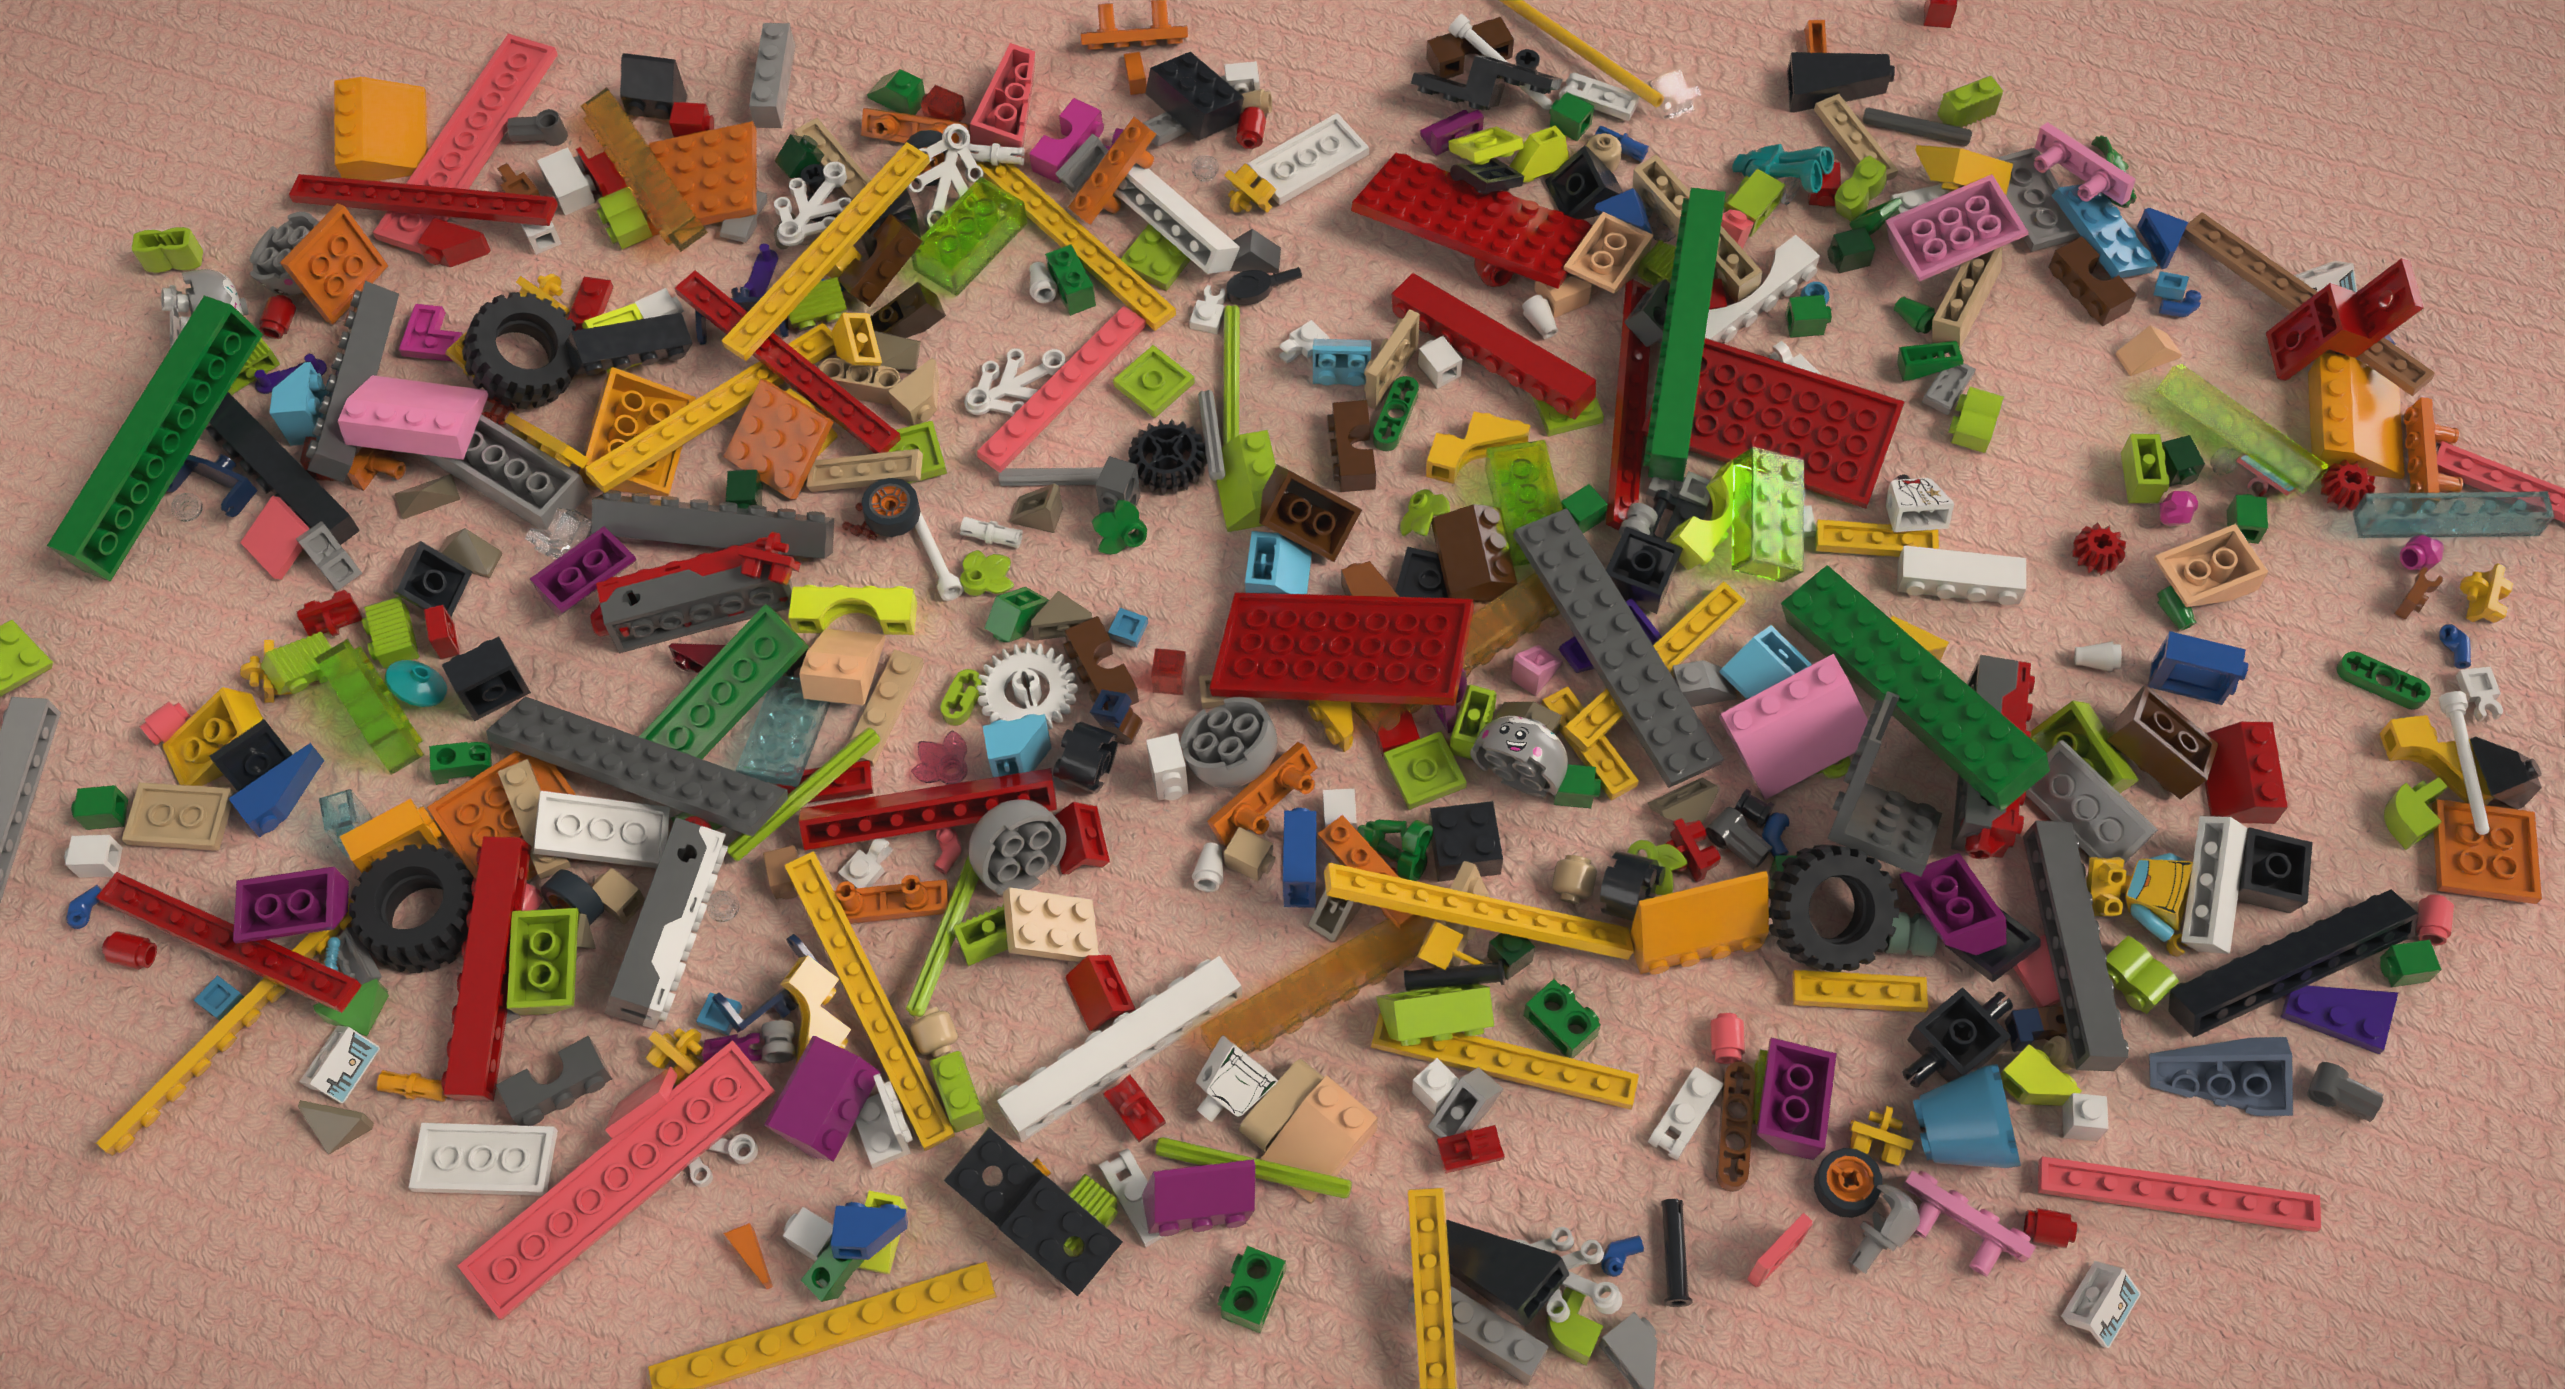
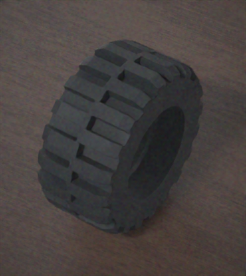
M519 292L509 293L508 298H505L504 295H499L493 298L492 303L486 302L481 306L479 312L475 314L463 342L465 346L462 350L463 360L467 361L465 365L466 372L469 376H475L473 384L478 389L483 387L487 390L488 398L491 400L496 397L502 400L501 405L509 407L510 403L517 404L518 409H527L529 404H532L534 408L544 406L546 401L552 403L558 399L560 393L566 391L575 375L565 342L571 331H575L576 325L572 319L567 320L565 318L566 312L561 307L554 308L551 306L552 301L546 298L543 301L536 299V294L527 293L526 297L520 296ZM506 333L526 334L543 346L549 363L538 369L517 367L501 355L496 344V338Z
M415 844L406 845L403 851L398 852L397 849L387 852V857L381 861L377 858L371 863V870L368 873L364 871L358 879L361 884L359 887L355 886L351 894L354 903L349 905V915L352 917L351 926L358 939L383 965H389L393 970L400 972L405 971L407 968L410 973H421L423 968L426 967L429 971L440 969V964L445 961L448 964L457 959L455 955L462 950L463 943L467 941L469 931L467 927V914L472 909L474 898L471 891L474 877L465 864L457 856L454 857L449 850L444 848H438L437 850L434 845L423 844L421 849H418ZM427 888L443 890L442 903L431 919L411 929L393 928L394 913L407 896Z
M1814 845L1813 849L1804 848L1797 851L1796 858L1788 857L1782 863V866L1785 868L1784 871H1775L1771 878L1772 881L1776 882L1774 888H1768V896L1771 899L1769 918H1772L1773 924L1769 925V931L1771 936L1779 938L1776 943L1779 948L1784 952L1790 953V958L1796 962L1830 972L1853 971L1859 969V963L1868 965L1875 960L1873 953H1883L1888 947V943L1885 940L1887 936L1893 937L1896 931V927L1892 926L1893 918H1899V908L1894 907V900L1899 899L1897 889L1889 887L1888 884L1892 883L1893 880L1887 871H1880L1882 864L1875 858L1867 857V853L1861 850L1836 845ZM1830 877H1838L1848 885L1852 892L1854 912L1847 928L1838 936L1827 939L1819 936L1814 930L1809 917V903L1813 892L1824 880Z

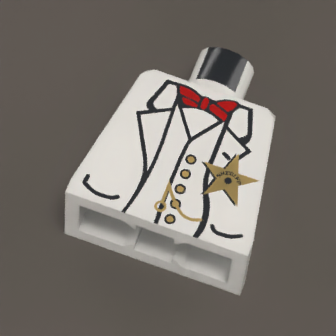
M1902 474L1890 482L1886 509L1894 532L1949 529L1954 502L1932 479H1910L1908 475Z

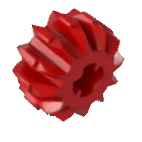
M2345 459L2339 464L2334 463L2321 478L2320 483L2323 486L2321 488V495L2329 496L2327 504L2334 502L2337 504L2338 510L2345 506L2350 512L2356 509V507L2362 508L2365 506L2376 488L2373 485L2375 476L2367 475L2369 467L2362 469L2358 467V461L2350 465Z
M2097 522L2092 528L2088 526L2083 528L2080 534L2075 537L2072 557L2078 558V566H2087L2088 573L2097 570L2101 576L2106 570L2113 572L2123 562L2126 553L2124 551L2126 541L2120 540L2121 532H2111L2110 525L2103 529Z

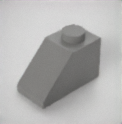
M1704 660L1673 665L1671 675L1691 707L1737 698L1734 686L1719 673L1723 667Z
M1479 1067L1461 1077L1428 1127L1440 1138L1473 1129L1490 1110L1503 1091V1088Z
M1635 1312L1604 1335L1599 1346L1633 1389H1654L1658 1341L1655 1337L1656 1331L1646 1318L1642 1317L1640 1319Z

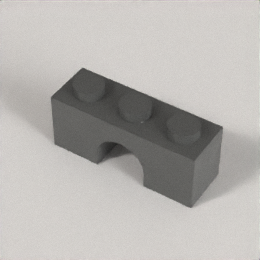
M589 1036L558 1052L563 1062V1070L559 1078L554 1082L539 1084L530 1071L525 1069L496 1085L512 1119L518 1126H533L541 1122L545 1115L556 1109L561 1110L569 1107L574 1103L575 1099L586 1093L599 1091L605 1086L606 1082L612 1080L596 1045Z

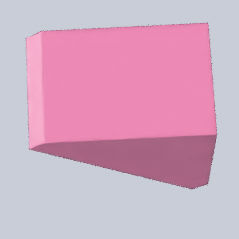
M1540 645L1516 654L1513 660L1511 681L1537 696L1560 668L1563 660Z

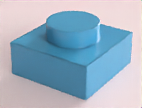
M2160 271L2153 295L2160 296L2166 300L2176 299L2183 301L2189 277Z
M1119 608L1108 631L1110 639L1137 648L1148 625V617Z
M217 975L194 1001L220 1021L244 996Z
M710 992L696 1022L700 1027L729 1036L733 1026L713 1002L712 997L716 994ZM726 998L739 1014L742 1009L741 1003Z

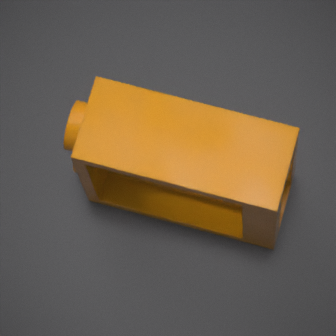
M411 798L340 836L348 855L361 873L364 871L368 873L372 868L371 863L377 858L381 861L387 857V852L397 849L398 852L403 851L406 845L415 844L418 849H421L423 844L434 845L437 850L438 848H443L438 840L443 835L436 822L431 819L424 806L417 808Z

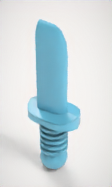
M331 937L327 942L328 948H326L327 951L325 952L327 954H325V964L323 965L338 971L336 961H338L337 958L339 956L337 955H339L338 951H340L341 941L337 937Z

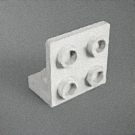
M880 1073L873 1076L879 1094L867 1098L855 1121L873 1169L911 1154L908 1142L913 1140L890 1081L884 1083Z

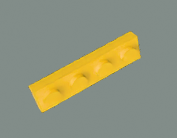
M511 412L504 421L514 428L511 433L568 467L574 463L583 469L589 461V458L571 446Z
M1817 519L1816 551L1899 557L1903 546L1939 549L1938 529L1894 532L1891 524Z
M1568 686L1542 700V706L1562 715L1559 731L1585 766L1596 767L1595 779H1601V788L1611 801L1637 787L1639 780L1605 735L1588 751L1583 752L1562 732L1564 727L1584 709Z
M1794 970L1792 974L1793 1005L1924 1013L1928 1009L1927 977Z

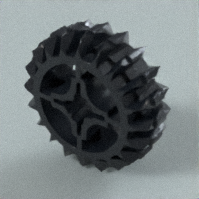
M1173 419L1170 420L1169 424H1164L1159 420L1158 426L1155 427L1148 423L1147 431L1139 429L1138 437L1132 439V447H1129L1128 450L1129 462L1137 465L1140 484L1142 487L1149 485L1152 493L1157 488H1161L1163 494L1166 493L1167 489H1172L1176 494L1179 487L1188 490L1189 482L1197 484L1198 476H1203L1204 466L1207 464L1205 443H1203L1201 434H1196L1193 426L1186 429L1184 421L1179 425H1175ZM1186 450L1191 454L1187 461L1183 459V453ZM1149 452L1153 454L1150 463L1145 460Z

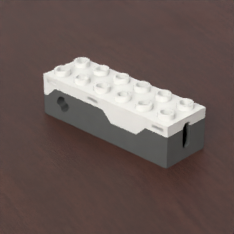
M689 816L684 820L675 818L604 1014L651 1029H656L659 1020L666 1021L675 994L669 991L676 992L686 966L680 960L685 962L688 960L697 935L691 931L698 932L728 846L722 845L726 834L713 830L707 820L697 816Z

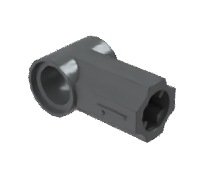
M552 109L543 110L533 117H513L508 119L507 126L512 142L544 140L550 146H557L564 143L568 137V132L558 112Z
M1727 807L1705 829L1707 837L1713 844L1721 849L1728 848L1753 870L1764 862L1773 848L1748 827L1744 816L1732 807Z
M2329 1062L2319 1063L2307 1092L2308 1097L2317 1104L2327 1107L2338 1106L2369 1122L2375 1118L2384 1100V1094L2349 1078V1074L2344 1068Z

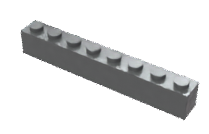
M365 281L361 291L355 289L350 301V306H353L354 310H349L344 322V326L348 327V331L342 332L337 346L342 349V352L336 353L331 367L336 372L335 375L330 374L325 390L330 392L329 397H323L319 412L323 413V417H318L312 434L316 435L317 438L316 441L311 440L306 452V457L311 458L307 470L344 482L351 469L357 446L345 444L338 419L347 398L372 375L377 376L399 293Z
M609 490L592 499V534L605 526L616 537L727 548L733 545L740 546L755 542L758 538H768L771 532H776L781 535V543L789 544L788 552H782L783 554L825 559L833 553L834 518L825 517L823 512L811 511L807 512V515L796 514V510L781 508L778 509V512L767 511V507L759 505L748 506V509L737 508V504L731 502L719 503V506L708 505V501L702 499L690 500V503L679 502V498L673 496L661 497V500L650 499V495L645 493H634L632 497L621 496V492L616 490Z
M2035 821L2023 835V840L2060 1002L2063 1007L2076 1070L2115 1071L2128 1058L2129 1047L2123 1037L2121 1014L2116 1008L2113 995L2114 985L2112 980L2109 979L2106 966L2107 956L2106 952L2102 949L2099 937L2100 927L2094 917L2092 894L2088 891L2086 884V869L2084 864L2081 863L2078 850L2079 840L2074 834L2072 822Z

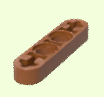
M1742 1061L1730 1064L1723 1077L1724 1085L1722 1088L1716 1178L1718 1184L1724 1190L1730 1192L1743 1188L1748 1180L1750 1168L1755 1072L1749 1064ZM1736 1072H1741L1742 1078L1748 1079L1744 1080L1741 1086V1093H1734L1737 1081L1731 1077H1734ZM1733 1102L1741 1103L1746 1109V1115L1742 1118L1733 1117L1728 1111V1105ZM1730 1134L1739 1135L1744 1141V1147L1740 1150L1730 1149L1726 1144L1725 1138ZM1731 1159H1738L1735 1172L1741 1175L1737 1177L1735 1182L1730 1181L1729 1175L1724 1174L1728 1172L1731 1166Z

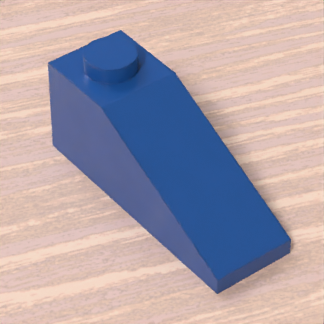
M309 743L228 799L258 837H261L265 833L276 829L281 822L287 819L323 764L324 759L313 745Z

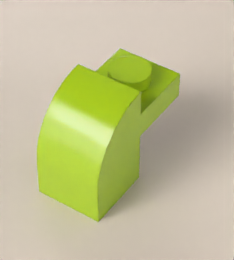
M2440 777L2429 784L2424 780L2413 788L2404 783L2385 806V824L2389 832L2405 850L2429 836L2442 822L2428 807L2448 787Z
M1566 1287L1562 1298L1570 1309V1315L1564 1322L1557 1323L1552 1321L1549 1314H1547V1334L1553 1346L1560 1353L1587 1366L1603 1325L1578 1314L1586 1295ZM1556 1307L1553 1313H1561L1564 1307Z

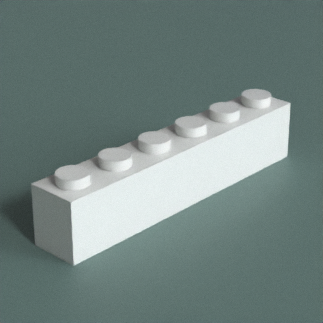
M1135 163L1114 193L1207 274L1230 271L1240 246L1150 169H1144Z

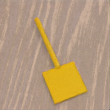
M1435 921L1417 957L1446 970L1453 956L1472 965L1485 964L1456 950L1464 935Z

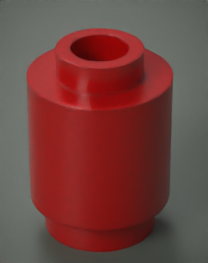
M1247 107L1239 116L1236 141L1246 149L1257 148L1263 143L1266 118L1261 109Z
M284 295L268 298L259 320V330L262 334L273 339H281L283 334H287L296 312V306L290 298Z
M116 931L105 939L102 953L105 955V960L108 963L139 970L141 968H149L153 964L157 955V945L152 943L149 938Z
M2036 1208L2035 1211H2026L2023 1232L2034 1243L2067 1248L2068 1242H2075L2077 1222L2071 1221V1214Z

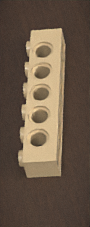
M1656 154L1634 168L1632 187L1678 237L1683 198L1689 199L1690 191ZM1721 226L1714 279H1722L1723 289L1737 303L1760 287L1763 271Z

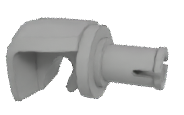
M1879 1184L1877 1186L1884 1193L1883 1198L1891 1207L1889 1216L1885 1219L1881 1214L1874 1211L1872 1214L1874 1228L1863 1221L1860 1228L1865 1231L1863 1233L1865 1238L1847 1260L1865 1274L1882 1249L1887 1250L1889 1248L1894 1252L1897 1246L1901 1248L1920 1224V1216L1913 1200L1901 1190L1890 1185Z

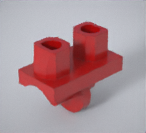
M771 532L767 539L758 538L757 547L765 548V551L739 546L738 555L743 557L741 574L744 576L760 579L763 565L766 564L772 566L768 580L777 584L787 585L792 571L799 572L800 562L794 561L793 557L778 554L779 552L787 553L789 550V544L781 543L780 533Z
M346 590L334 593L332 599L321 603L315 600L305 603L303 609L296 611L297 617L303 624L308 636L318 632L323 634L330 632L334 637L340 634L339 628L361 621L363 618L351 593H348Z
M1682 818L1673 822L1675 828L1670 832L1672 840L1667 841L1665 844L1674 846L1684 855L1687 864L1679 868V871H1684L1688 868L1697 883L1705 879L1707 871L1719 865L1721 856L1713 845L1700 850L1696 844L1706 839L1707 835L1700 820L1685 824Z
M1131 1074L1125 1077L1118 1085L1103 1093L1104 1098L1138 1143L1166 1124L1163 1116Z
M1496 1125L1476 1130H1465L1463 1133L1438 1138L1436 1141L1445 1174L1501 1161L1505 1158Z

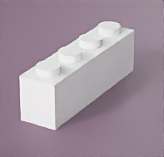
M1903 546L1898 559L1897 592L1913 596L1923 594L1938 596L1942 599L1961 598L1972 602L1990 601L1999 602L2002 605L2020 604L2026 591V558Z
M2199 817L2181 941L2198 952L2230 954L2248 829L2232 817Z

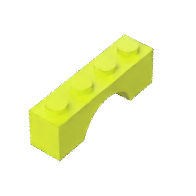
M1734 458L1720 467L1706 486L1713 505L1710 521L1693 516L1678 525L1666 541L1683 548L1679 562L1687 570L1699 564L1704 566L1713 558L1715 553L1712 550L1728 537L1727 529L1739 521L1743 515L1741 512L1742 508L1749 505L1757 496L1754 491L1761 481L1738 458Z
M804 585L803 587H792L788 619L796 633H822L837 618L850 613H862L874 618L880 624L885 635H914L918 603L914 589L904 586H895L893 588L864 586L863 588H854L843 585L833 587Z

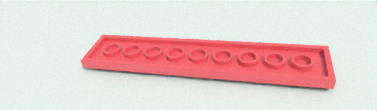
M507 34L406 184L469 189L508 131V119L518 116L558 54L555 47ZM387 211L373 231V235L376 240L423 255L417 242L433 218L448 221L450 217Z
M732 1040L672 1089L665 1104L618 1137L611 1139L463 1260L457 1267L495 1315L503 1320L776 1093L775 1090Z

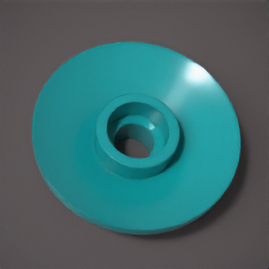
M401 660L391 664L385 673V683L388 689L397 698L408 704L419 707L435 706L441 703L447 694V685L443 677L426 664L412 660Z

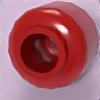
M1475 258L1474 260L1476 273L1482 282L1489 287L1503 286L1514 275V272Z

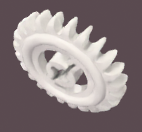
M1027 642L1023 653L1014 644V655H1010L1005 649H1002L1004 660L1001 661L993 655L992 662L994 668L987 664L984 665V671L987 676H978L982 681V685H978L976 689L980 695L978 697V704L983 706V715L990 716V723L997 720L1011 721L1021 719L1029 714H1045L1047 727L1051 730L1053 729L1052 721L1057 723L1063 722L1061 713L1069 714L1071 712L1069 705L1076 702V697L1073 695L1078 691V687L1074 683L1077 679L1074 672L1070 673L1072 670L1071 663L1064 664L1063 654L1054 659L1055 652L1052 647L1044 655L1041 643L1038 645L1037 650L1032 652L1031 646ZM1024 675H1025V679H1026L1027 686H1029L1031 701H1032V704H1033L1032 706H1030V703H1029L1027 690H1026V688H1024V687H1025V686H1024V681H1023V676H1024ZM1038 675H1041L1047 680L1050 691L1047 698L1037 706V702L1042 696ZM1011 680L1016 701L1026 706V709L1015 707L1007 700L1005 690Z

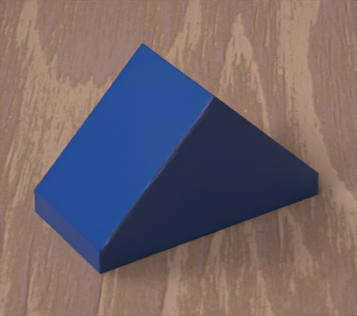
M1634 188L1599 202L1594 208L1599 215L1605 212L1652 234L1642 198Z
M2147 208L2144 210L2137 228L2161 269H2166L2188 222L2158 210Z

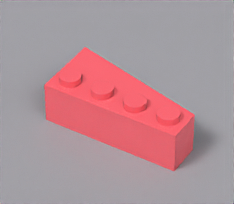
M1012 43L1009 44L970 123L971 144L992 146L993 143H998L1001 147H1024L1035 74V51Z

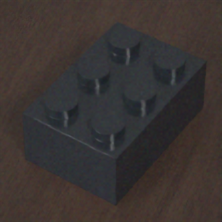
M1191 51L1150 68L1145 94L1196 139L1201 140L1238 124L1244 97Z

